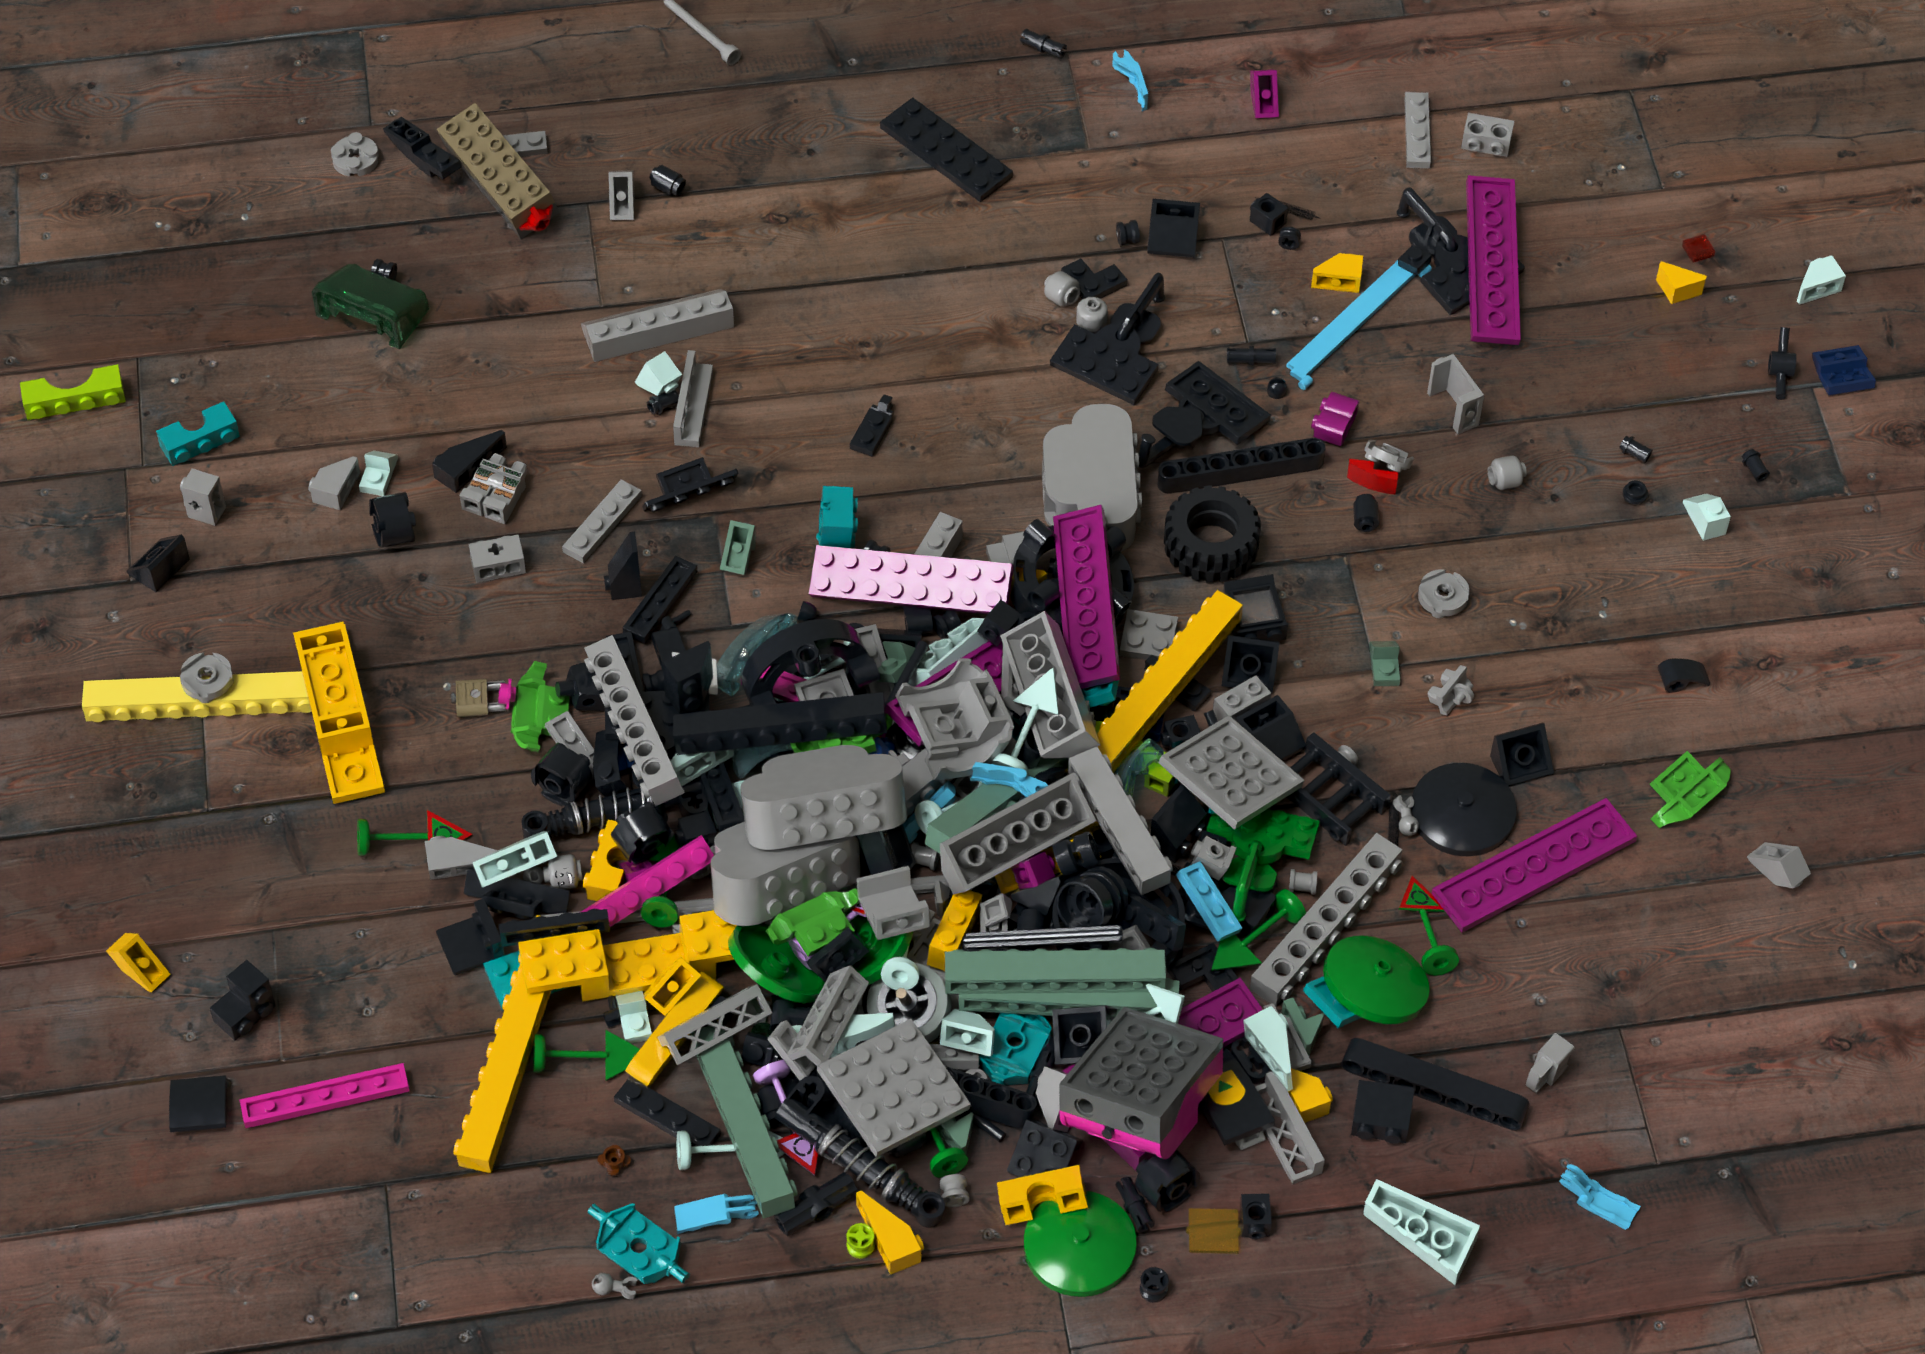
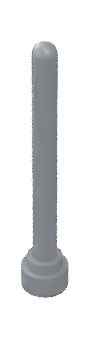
M664 0V4L720 51L722 60L728 65H734L739 61L741 51L735 45L725 44L674 0Z

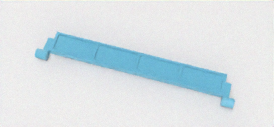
M1397 260L1294 356L1286 366L1291 370L1290 375L1300 381L1298 386L1302 390L1308 388L1313 383V379L1309 375L1401 290L1415 274L1399 267ZM1428 265L1419 276L1422 278L1423 275L1432 271V267Z

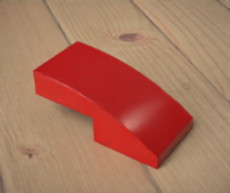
M1349 459L1347 478L1365 488L1395 495L1398 472L1374 469V461Z

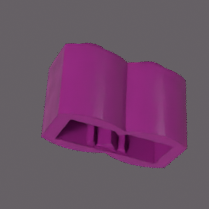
M1331 392L1328 398L1324 397L1320 406L1321 413L1314 416L1311 428L1314 429L1313 437L1342 446L1357 416L1359 400L1335 392Z

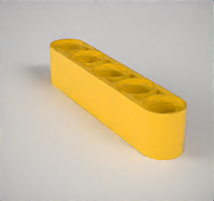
M703 971L700 972L701 976L669 1011L625 1070L626 1073L647 1087L655 1081L673 1057L667 1045L661 1046L657 1037L707 1010L724 990L722 984ZM680 1038L674 1042L677 1050L686 1041L685 1038Z

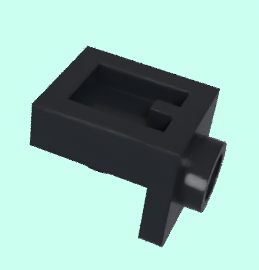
M752 1032L746 1034L741 1056L742 1061L765 1066L780 1061L781 1056L768 1041L769 1037Z

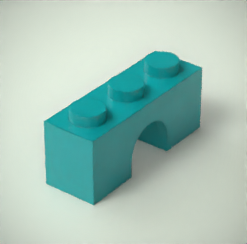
M224 401L201 411L204 426L198 430H186L177 421L156 431L159 445L172 466L240 437L237 421Z

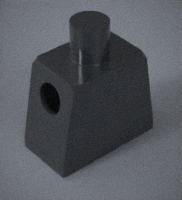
M585 662L572 665L569 668L566 681L556 682L555 691L557 697L570 696L576 710L605 711V706L599 695L604 693L603 689L597 690L592 676H595L596 673L590 674Z
M1276 881L1274 887L1269 891L1261 892L1249 889L1245 906L1246 918L1239 922L1242 926L1240 932L1246 937L1268 921L1274 913L1276 896L1273 893L1278 889ZM1235 885L1221 892L1231 910H1233L1237 888Z

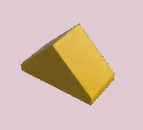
M1661 261L1656 281L1670 303L1674 304L1702 295L1707 276Z

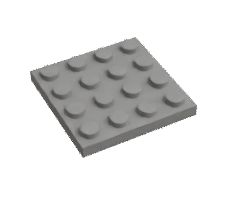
M1229 715L1163 754L1159 760V764L1234 830L1300 789L1304 783L1303 778Z
M912 1019L819 1064L817 1067L818 1073L875 1157L969 1110L971 1103Z

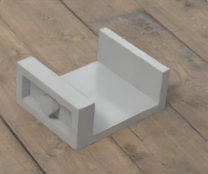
M1454 354L1438 358L1435 362H1432L1427 394L1430 397L1442 391H1448L1457 403L1453 429L1457 434L1479 426L1484 394Z
M909 866L857 878L858 900L877 940L930 927L929 907L925 900L918 901L912 889Z

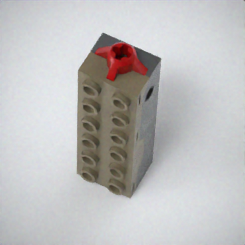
M476 103L437 128L447 151L460 160L461 167L520 239H523L533 231L544 230L549 225L550 219L560 213L550 191Z

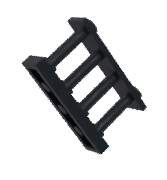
M1313 732L1306 739V754L1290 768L1299 774L1312 762H1317L1325 770L1304 788L1296 790L1288 795L1287 798L1312 819L1319 820V825L1326 829L1334 840H1339L1347 846L1351 836L1350 827L1370 809L1377 811L1380 815L1384 814L1389 809L1391 795ZM1331 778H1336L1344 784L1340 790L1323 804L1311 796ZM1351 793L1356 794L1363 802L1343 820H1340L1330 812Z

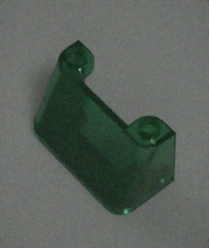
M346 264L319 281L312 289L317 317L327 320L330 315L336 317L339 311L376 325L377 333L380 335L386 333L391 339L389 345L397 349H401L429 310L426 294L422 290L414 289L363 269L356 264Z

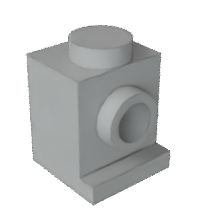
M1206 836L1202 842L1197 840L1191 851V855L1194 856L1191 865L1201 861L1209 876L1220 880L1229 868L1236 847H1228Z

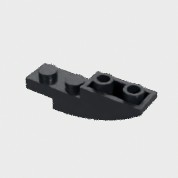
M403 117L394 120L383 128L384 133L394 145L431 178L437 175L445 179L462 168L459 159L432 143L428 133Z

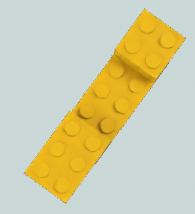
M344 621L294 632V640L333 804L385 793Z
M712 910L679 916L680 933L602 945L600 931L596 929L518 942L527 994L579 985L583 1002L637 991H646L659 975L680 957L699 973L703 971L716 980V963L734 960L729 950L728 940L737 925L724 921Z

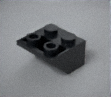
M1153 199L1147 253L1195 258L1200 203Z
M1279 695L1235 718L1236 722L1282 761L1305 749L1306 743L1295 716Z

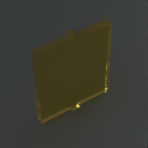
M1189 1208V1227L1186 1228V1233L1189 1234V1253L1238 1254V1235L1241 1234V1229L1238 1228V1209Z

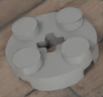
M358 132L351 133L349 137L339 140L331 148L333 166L342 175L350 176V173H358V176H364L377 167L379 157L377 145L373 140L362 136ZM353 154H359L360 157H358V158L355 157V156L351 157V155H353Z
M1368 440L1364 449L1366 451L1365 458L1374 462L1379 460L1386 462L1389 469L1397 472L1411 468L1414 457L1407 458V452L1383 443L1382 447L1376 446V440Z
M1442 569L1427 573L1422 578L1418 589L1420 604L1428 612H1431L1433 617L1439 619L1461 612L1467 606L1469 585L1460 574L1455 572L1454 574L1445 573L1446 570ZM1439 590L1443 592L1448 591L1449 593L1447 596H1442L1439 594Z
M213 653V655L195 654L188 658L181 668L180 682L184 692L188 696L198 699L201 703H209L213 699L222 696L234 683L229 661L218 653ZM204 673L206 675L212 674L211 678L205 680L202 679L201 675Z

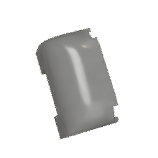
M959 659L946 677L931 685L914 687L908 683H902L895 695L904 716L912 717L928 754L925 762L934 781L972 775V767L975 762L991 764L998 754L1003 753L1012 738L1014 725L987 669L982 671L978 666L972 664L971 659Z

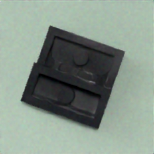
M226 1075L170 1081V1132L226 1128Z

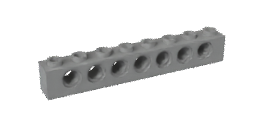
M613 635L585 647L584 649L588 655V658L584 659L590 674L596 673L595 676H592L597 690L603 689L604 693L599 695L605 708L611 707L612 709L607 713L613 726L619 725L620 727L615 731L621 744L627 742L628 746L623 749L629 762L635 760L636 764L631 767L637 780L642 778L644 780L640 787L645 798L651 797L655 806L684 794L685 792Z
M1376 833L1252 974L1250 990L1269 1003H1274L1275 1007L1282 999L1287 1000L1294 990V985L1298 981L1303 982L1309 974V968L1314 963L1318 964L1322 960L1329 945L1334 946L1341 936V931L1345 927L1349 928L1354 923L1359 910H1365L1372 900V895L1376 891L1378 893L1382 891L1391 873L1395 875L1403 864L1401 861L1403 849ZM1309 937H1315L1317 940L1310 939ZM1293 955H1299L1301 958H1296ZM1278 973L1286 974V976H1280Z

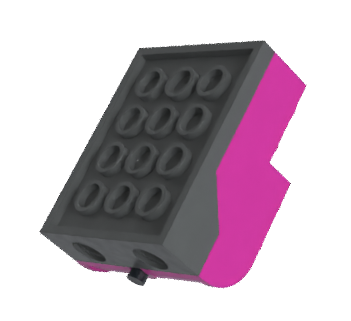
M1123 1007L1060 1082L1059 1111L1062 1125L1086 1131L1088 1134L1138 1151L1157 1155V1157L1162 1159H1168L1198 1122V1104L1223 1073V1038Z

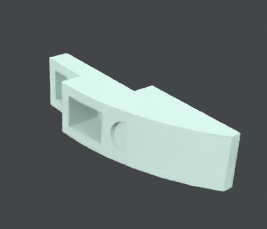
M893 1013L852 1014L830 1058L855 1047L860 1041H867L895 1027ZM802 1025L792 1026L797 1034L799 1033Z

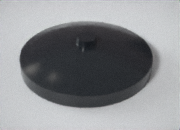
M1450 763L1439 766L1425 774L1413 791L1414 805L1410 809L1412 816L1419 822L1417 832L1428 844L1447 854L1469 857L1488 853L1502 845L1513 830L1517 812L1514 795L1501 777L1482 766L1470 763Z

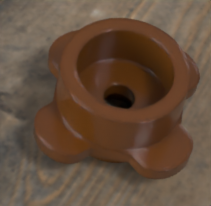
M612 1145L606 1148L603 1154L598 1156L597 1161L599 1165H603L607 1169L609 1175L615 1176L621 1168L630 1165L631 1158L629 1155H625L620 1146Z

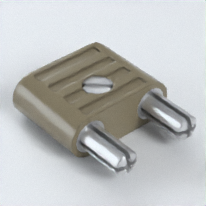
M487 679L456 681L457 717L489 715V712L506 711V704H499L498 702L488 703V691L499 690L500 683H505V681L487 682Z

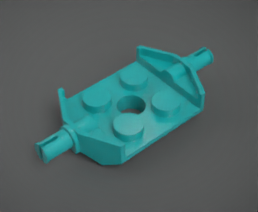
M1000 1013L993 1027L995 1029L993 1055L990 1057L980 1054L979 1066L993 1082L1002 1085L1028 1084L1030 1073L1049 1034L1052 1035V1027L1042 1015ZM1013 1037H1018L1022 1040V1043L1015 1047L1010 1046L1007 1042Z
M634 1203L613 1210L610 1213H606L596 1204H593L588 1209L587 1213L600 1222L596 1240L597 1250L643 1284L655 1283L666 1275L668 1277L670 1275L674 1276L681 1283H685V1279L689 1278L690 1273L677 1264L681 1246L680 1237L677 1236L675 1239L636 1210ZM636 1243H643L647 1246L645 1251L641 1253L631 1250L632 1246Z

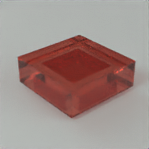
M1705 234L1683 240L1682 247L1692 263L1714 257L1715 250Z

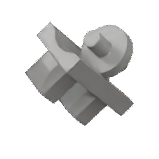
M1460 665L1456 671L1446 669L1441 675L1443 687L1432 686L1428 691L1429 701L1439 706L1440 714L1447 716L1456 704L1460 705L1461 702L1468 704L1474 699V693L1471 690L1473 684L1466 676L1467 667Z

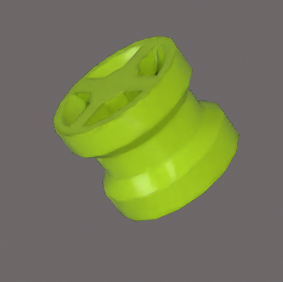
M858 1223L852 1225L846 1234L847 1250L855 1258H866L873 1253L875 1248L874 1231L867 1224Z

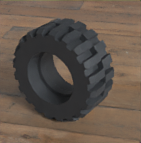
M1212 485L1204 486V489L1197 487L1191 489L1189 494L1183 493L1178 497V501L1175 500L1171 504L1166 514L1164 530V550L1166 556L1170 558V562L1175 568L1179 567V572L1185 576L1189 574L1192 579L1197 581L1204 579L1208 583H1213V580L1224 582L1228 581L1229 577L1234 579L1240 576L1241 570L1245 572L1251 567V563L1256 560L1259 550L1261 520L1258 517V511L1255 506H1250L1251 502L1245 496L1241 498L1239 492L1235 490L1228 491L1226 487L1222 486L1218 488H1212ZM1202 526H1217L1230 532L1233 537L1223 542H1206L1193 535L1192 531Z

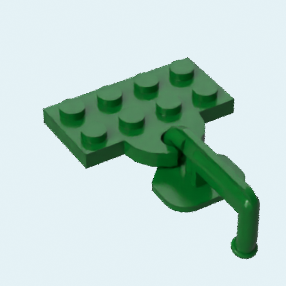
M1266 809L1234 830L1217 814H1211L1207 831L1225 837L1227 841L1232 842V846L1236 847L1235 854L1238 857L1231 860L1229 868L1222 876V879L1228 884L1237 886L1233 910L1231 911L1238 922L1246 918L1245 906L1249 889L1265 892L1274 887L1277 873L1269 863L1279 860L1283 854L1310 859L1319 828V820L1285 813L1280 810Z

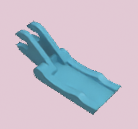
M1124 50L1123 58H1119L1115 51L1113 53L1112 66L1129 77V82L1137 90L1138 102L1141 104L1142 111L1146 110L1148 91L1138 62L1126 50Z
M975 762L972 767L973 774L970 781H980L986 785H1007L1013 787L1025 797L1048 786L1045 782L1028 776L1024 769Z
M1572 1164L1566 1166L1569 1170L1566 1169L1565 1173H1562L1561 1177L1564 1179H1560L1559 1182L1579 1196L1577 1201L1579 1206L1625 1230L1630 1227L1631 1221L1641 1206L1605 1189L1597 1181L1590 1179L1579 1167Z
M721 1194L675 1206L677 1234L695 1231L716 1224L731 1223V1218L751 1219L756 1217L759 1213L758 1211H753L757 1204L756 1200H753L754 1195L728 1197L727 1194Z

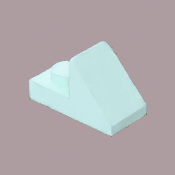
M371 451L364 455L366 468L359 489L362 493L384 496L398 460V455Z
M643 991L617 995L616 1002L625 1041L630 1044L647 1041L652 1032Z

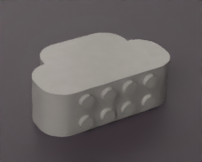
M1092 404L1082 407L1073 416L1072 424L1054 427L1045 435L1042 459L1043 504L1046 523L1052 526L1054 525L1053 516L1102 505L1105 511L1106 530L1111 526H1115L1125 534L1126 544L1121 552L1129 548L1135 539L1136 523L1141 521L1140 508L1142 507V495L1139 493L1140 473L1137 471L1139 467V455L1136 453L1137 433H1132L1131 418L1124 409L1112 404Z
M839 745L772 758L762 766L761 774L747 778L740 786L748 842L753 847L763 850H776L889 830L903 824L907 819L903 772L900 761L896 757L887 754L868 755L864 748L854 745Z
M745 822L721 831L714 839L715 855L711 859L714 912L718 917L733 925L751 926L775 918L779 913L782 914L820 896L823 892L839 891L851 886L861 876L859 839L856 836L776 850H763L749 844Z

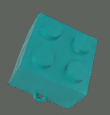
M823 486L819 511V533L816 535L820 546L855 548V533H857L858 518H855V513H857L858 498L853 497V487Z

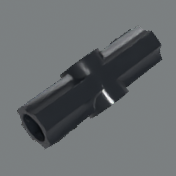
M843 1172L820 1187L813 1185L805 1189L799 1195L798 1200L794 1202V1209L776 1214L774 1219L782 1233L789 1236L812 1221L818 1223L828 1218L835 1207L855 1196L858 1189L850 1175Z

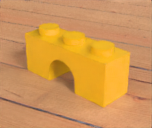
M608 820L605 829H601L599 832L598 844L600 845L598 850H594L590 861L592 868L590 873L586 872L583 880V888H586L588 900L598 901L625 884L624 870L611 866L615 861L627 860L611 837V832L618 824L616 821Z
M968 890L952 896L929 945L927 965L945 971V952L962 949V938L965 933H971L980 914L982 894Z
M1079 1165L997 1182L999 1202L1005 1225L1033 1220V1208L1043 1201L1056 1202L1060 1213L1088 1208L1085 1185Z

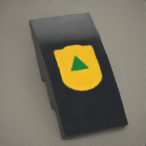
M1224 1047L1223 1073L1200 1101L1198 1110L1203 1111L1211 1128L1215 1127L1225 1146L1275 1126V1119L1246 1072L1227 1047Z

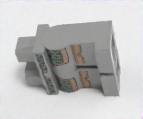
M496 453L489 460L483 459L480 467L474 474L473 480L467 488H463L459 495L462 510L479 516L484 514L485 518L506 524L521 493L526 488V464L516 461L511 468L506 467V458ZM471 502L476 503L477 507L472 506ZM493 510L499 511L500 515L495 514Z

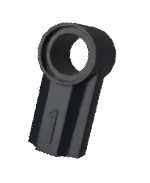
M776 1000L772 1008L770 1031L773 1032L780 1022L785 1020L791 1026L803 1025L811 1008L797 1007L794 1002L789 1000Z

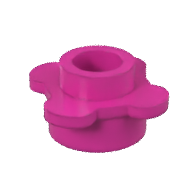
M510 678L508 679V684L500 683L498 703L506 704L507 710H509L510 702H515L516 687L511 686L512 679Z

